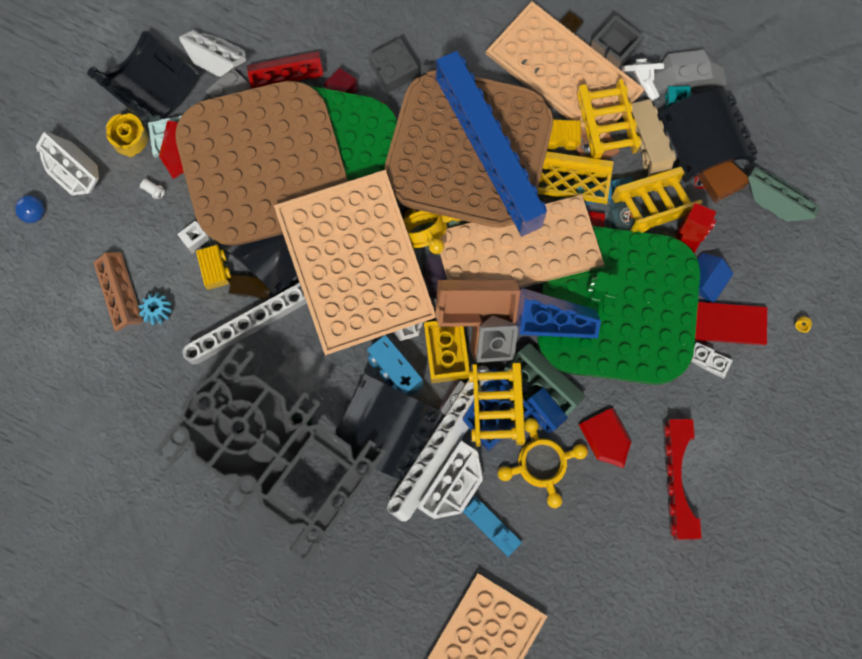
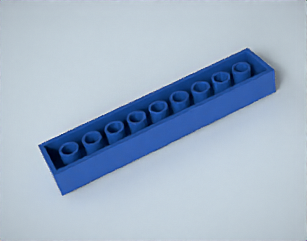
M455 51L436 60V80L521 237L542 228L547 212L546 205L543 201L540 202L536 187L530 184L526 169L520 166L518 154L512 151L509 138L503 135L501 124L498 119L495 120L493 117V110L489 103L486 104L482 89L477 88L473 73H469L467 70V63L464 57H460L458 51Z

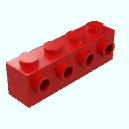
M319 51L247 65L251 89L285 81L298 82L302 79H313L323 75Z

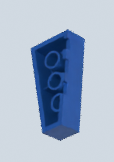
M521 288L516 318L519 335L598 338L601 319L595 309Z

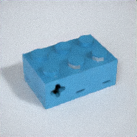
M386 335L367 349L368 362L374 369L378 368L380 370V376L386 384L390 382L392 388L410 397L423 387V379Z

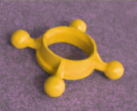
M413 208L407 209L403 215V222L412 248H421L429 245V250L433 254H440L444 250V243L440 239L447 232V223L461 221L421 210L416 211ZM434 223L423 231L410 233L414 228L422 224Z
M527 418L524 421V430L530 434L532 441L522 448L518 457V466L512 468L509 466L500 467L497 472L498 478L506 482L513 475L521 474L529 484L541 488L546 487L548 491V506L558 508L562 504V497L556 493L554 485L564 476L567 469V459L574 457L579 460L584 459L588 454L587 447L583 444H577L572 450L564 452L556 442L550 439L539 438L537 433L538 421L535 418ZM544 445L556 451L560 459V468L554 477L538 479L529 473L526 467V456L532 448Z

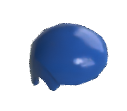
M34 195L23 196L17 201L15 206L17 217L25 223H36L45 213L43 200Z

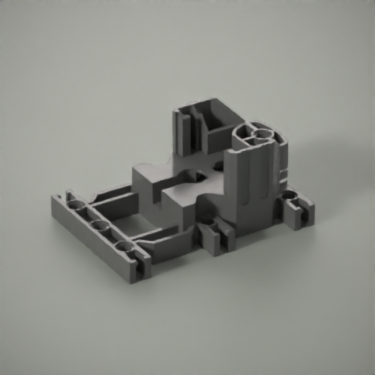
M237 343L215 373L193 391L183 408L181 417L154 452L161 456L163 454L161 450L171 441L177 445V449L172 457L167 456L166 458L172 464L187 443H189L192 458L222 480L238 479L222 500L224 503L229 505L231 501L228 499L238 490L245 497L239 507L234 506L233 509L240 513L256 492L260 508L289 529L304 527L289 549L297 554L296 548L304 539L307 540L308 543H311V546L305 555L300 554V557L307 562L386 452L383 449L377 448L378 455L370 462L369 459L365 458V454L370 447H375L376 444L368 440L353 460L351 446L321 424L306 425L321 404L314 399V406L307 414L300 410L301 402L304 398L308 400L309 394L303 392L288 412L286 410L285 398L255 375L239 376L255 354L251 351L247 352L246 355L248 357L239 365L232 358L238 349L242 350L244 346ZM229 364L234 365L237 369L233 375H228L224 371L225 367ZM209 399L211 401L210 407L206 409L201 408V401ZM293 413H299L302 416L300 424H294L291 421ZM240 421L244 424L245 429L242 433H235L232 426L235 422ZM178 430H182L185 433V439L182 442L174 440V433ZM312 443L347 470L310 519L274 492ZM360 461H364L367 464V469L363 473L357 470V465ZM248 479L252 481L253 487L250 491L241 489L243 480ZM339 494L343 497V502L341 505L335 506L333 504V497ZM315 528L319 531V535L316 539L311 540L308 538V532Z

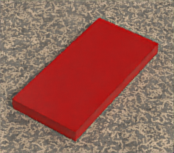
M698 302L695 340L765 346L767 345L768 307Z

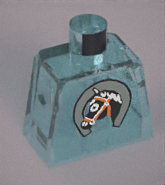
M612 199L610 203L614 210L608 216L612 229L631 231L636 221L626 203L624 204L622 201L614 203ZM633 200L642 217H649L643 211V209L635 202V200Z

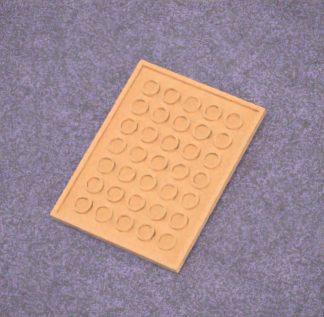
M386 170L274 205L324 355L436 318Z

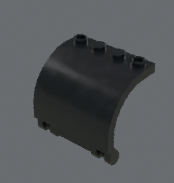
M148 31L142 32L131 54L114 69L100 72L95 66H92L87 71V75L90 78L95 79L101 87L105 88L128 107L130 111L135 112L141 120L147 123L162 120L173 113L191 93L201 75Z
M725 90L702 92L667 107L668 109L657 115L658 119L663 123V132L669 133L680 160L677 167H682L685 172L682 176L683 182H688L700 173L723 163L741 159L752 163L758 160L756 157L758 153L757 148L749 140L751 134L748 128L743 126L742 121H744L740 110L737 111L735 107L737 101L733 94L730 95ZM690 165L693 169L692 171H689L688 169Z
M283 234L242 245L219 244L222 250L224 249L225 252L231 254L248 268L274 296L292 286L290 282L297 273Z
M363 373L362 381L359 386L357 385L356 393L340 425L337 426L335 435L351 446L352 458L354 459L365 443L371 440L376 446L368 449L365 458L372 462L378 455L377 448L383 449L386 454L375 469L403 481L419 457L441 411Z

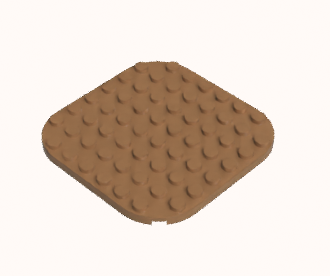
M436 70L427 72L426 75L419 79L417 77L405 93L385 163V170L396 200L409 208L484 226L500 228L514 225L436 80ZM475 77V84L477 88L482 89L486 104H490L495 120H499L503 135L509 138L512 151L518 154L520 166L526 169L530 184H533L538 189L553 127V117L550 108L545 104L544 99L532 90Z
M294 81L279 82L201 101L191 106L178 122L176 143L197 222L208 237L221 244L242 245L282 235L283 232L274 205L347 182L326 105L313 88L303 83Z

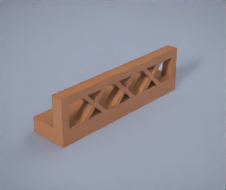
M104 253L93 263L114 331H120L127 325L140 324L143 322V319L139 314L140 310L122 253ZM103 262H104V266H105L104 271H103V268H102V265H101ZM119 314H120V317H121V320H122L121 323H119V320H118Z

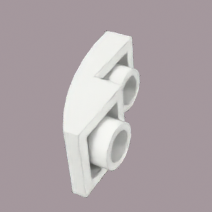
M696 343L691 362L725 379L733 360L715 353L714 349Z

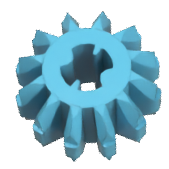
M156 292L153 297L151 293H148L149 299L142 298L144 304L139 305V308L142 310L139 314L141 317H144L143 320L146 323L150 321L152 325H155L158 321L159 324H163V318L169 320L166 314L172 313V310L169 308L172 304L170 301H167L165 295L160 296Z

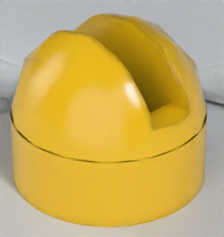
M801 316L797 319L795 327L800 332H809L812 327V320L806 316Z

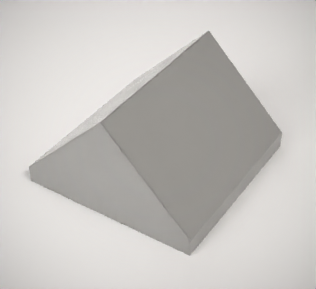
M491 316L480 325L476 362L514 360L518 333L516 323Z

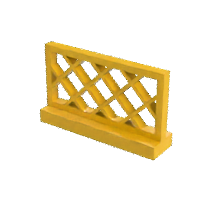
M546 152L542 169H547L551 172L545 175L541 173L539 183L544 181L548 186L546 188L538 187L537 192L538 194L563 198L582 195L584 201L607 204L614 161ZM559 172H567L569 175L563 178ZM555 175L559 180L552 184L548 178ZM577 175H587L588 177L581 180ZM574 178L577 184L570 186L567 181ZM596 178H607V180L600 183ZM592 181L596 186L589 189L586 183ZM563 184L567 189L560 191L556 187ZM582 187L586 192L580 194L575 189ZM600 189L605 195L604 197L596 196L594 192Z

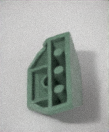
M755 167L748 178L755 202L762 208L774 213L778 218L790 222L814 219L820 206L815 204L805 193L776 175Z

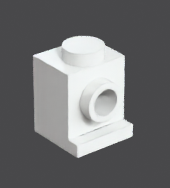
M196 221L177 234L192 254L209 240V237L202 231Z

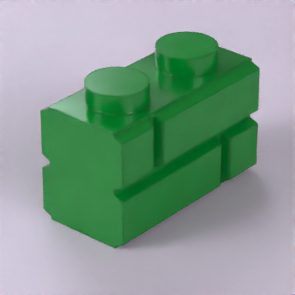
M599 272L596 277H592L587 292L590 295V301L598 304L602 302V305L607 306L613 305L619 292L621 277L613 274L609 276V273Z

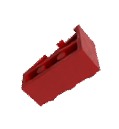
M694 203L683 219L675 238L685 243L695 253L700 243L704 241L710 230L714 228L717 221L714 218L716 211Z

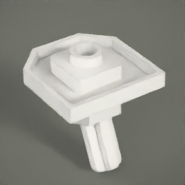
M636 59V63L622 66V72H633L638 84L643 86L651 101L659 97L653 83L654 69H664V63L652 64V62H647V59Z

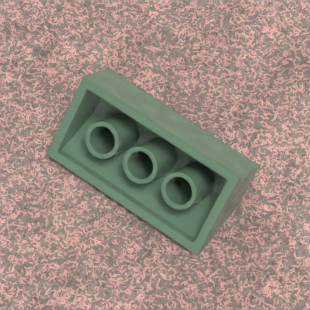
M530 343L520 350L514 357V360L503 370L508 371V369H512L513 363H521V380L531 386L530 390L522 398L527 401L544 387L566 416L586 397L558 369L550 365V362ZM505 379L513 387L512 381Z

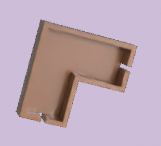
M438 280V300H436L435 311L438 326H473L471 352L474 361H476L480 325L491 316L516 323L520 299V288L516 280Z

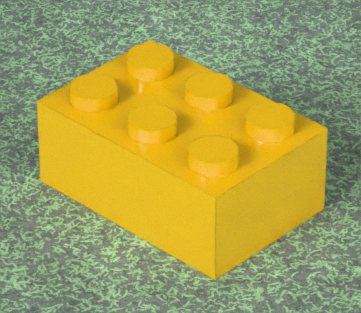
M437 321L424 322L431 384L469 379L470 370L464 327L438 326Z

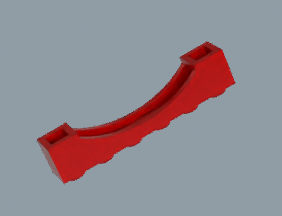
M670 419L663 427L664 436L667 437L665 456H668L669 464H666V474L670 478V484L667 485L668 496H671V504L668 506L669 515L672 516L670 535L673 536L674 540L702 539L700 518L696 519L688 506L683 491L681 472L686 447L689 441L695 439L693 419Z

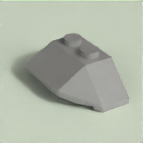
M705 50L668 54L662 62L664 63V69H657L653 80L658 94L665 93L668 86H690V89L694 90L727 85L724 67Z

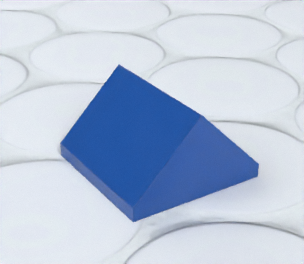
M701 253L697 259L700 267L699 296L710 303H714L734 273L723 258Z
M544 387L526 401L533 409L531 415L547 434L557 429L568 419Z

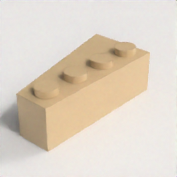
M650 99L632 103L631 114L632 118L636 120V134L641 139V146L638 152H642L643 169L648 170V177L672 170L673 161L676 159L675 152L670 149L669 138L663 132V123L657 117L656 106L652 105Z

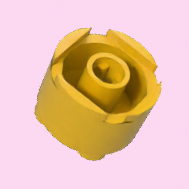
M131 113L117 114L106 125V137L113 148L121 155L134 157L146 147L149 141L143 124L137 116Z

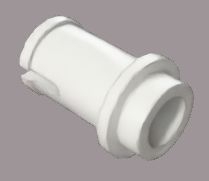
M145 178L140 184V188L151 194L154 199H161L165 194V190L161 185L154 184L148 178Z

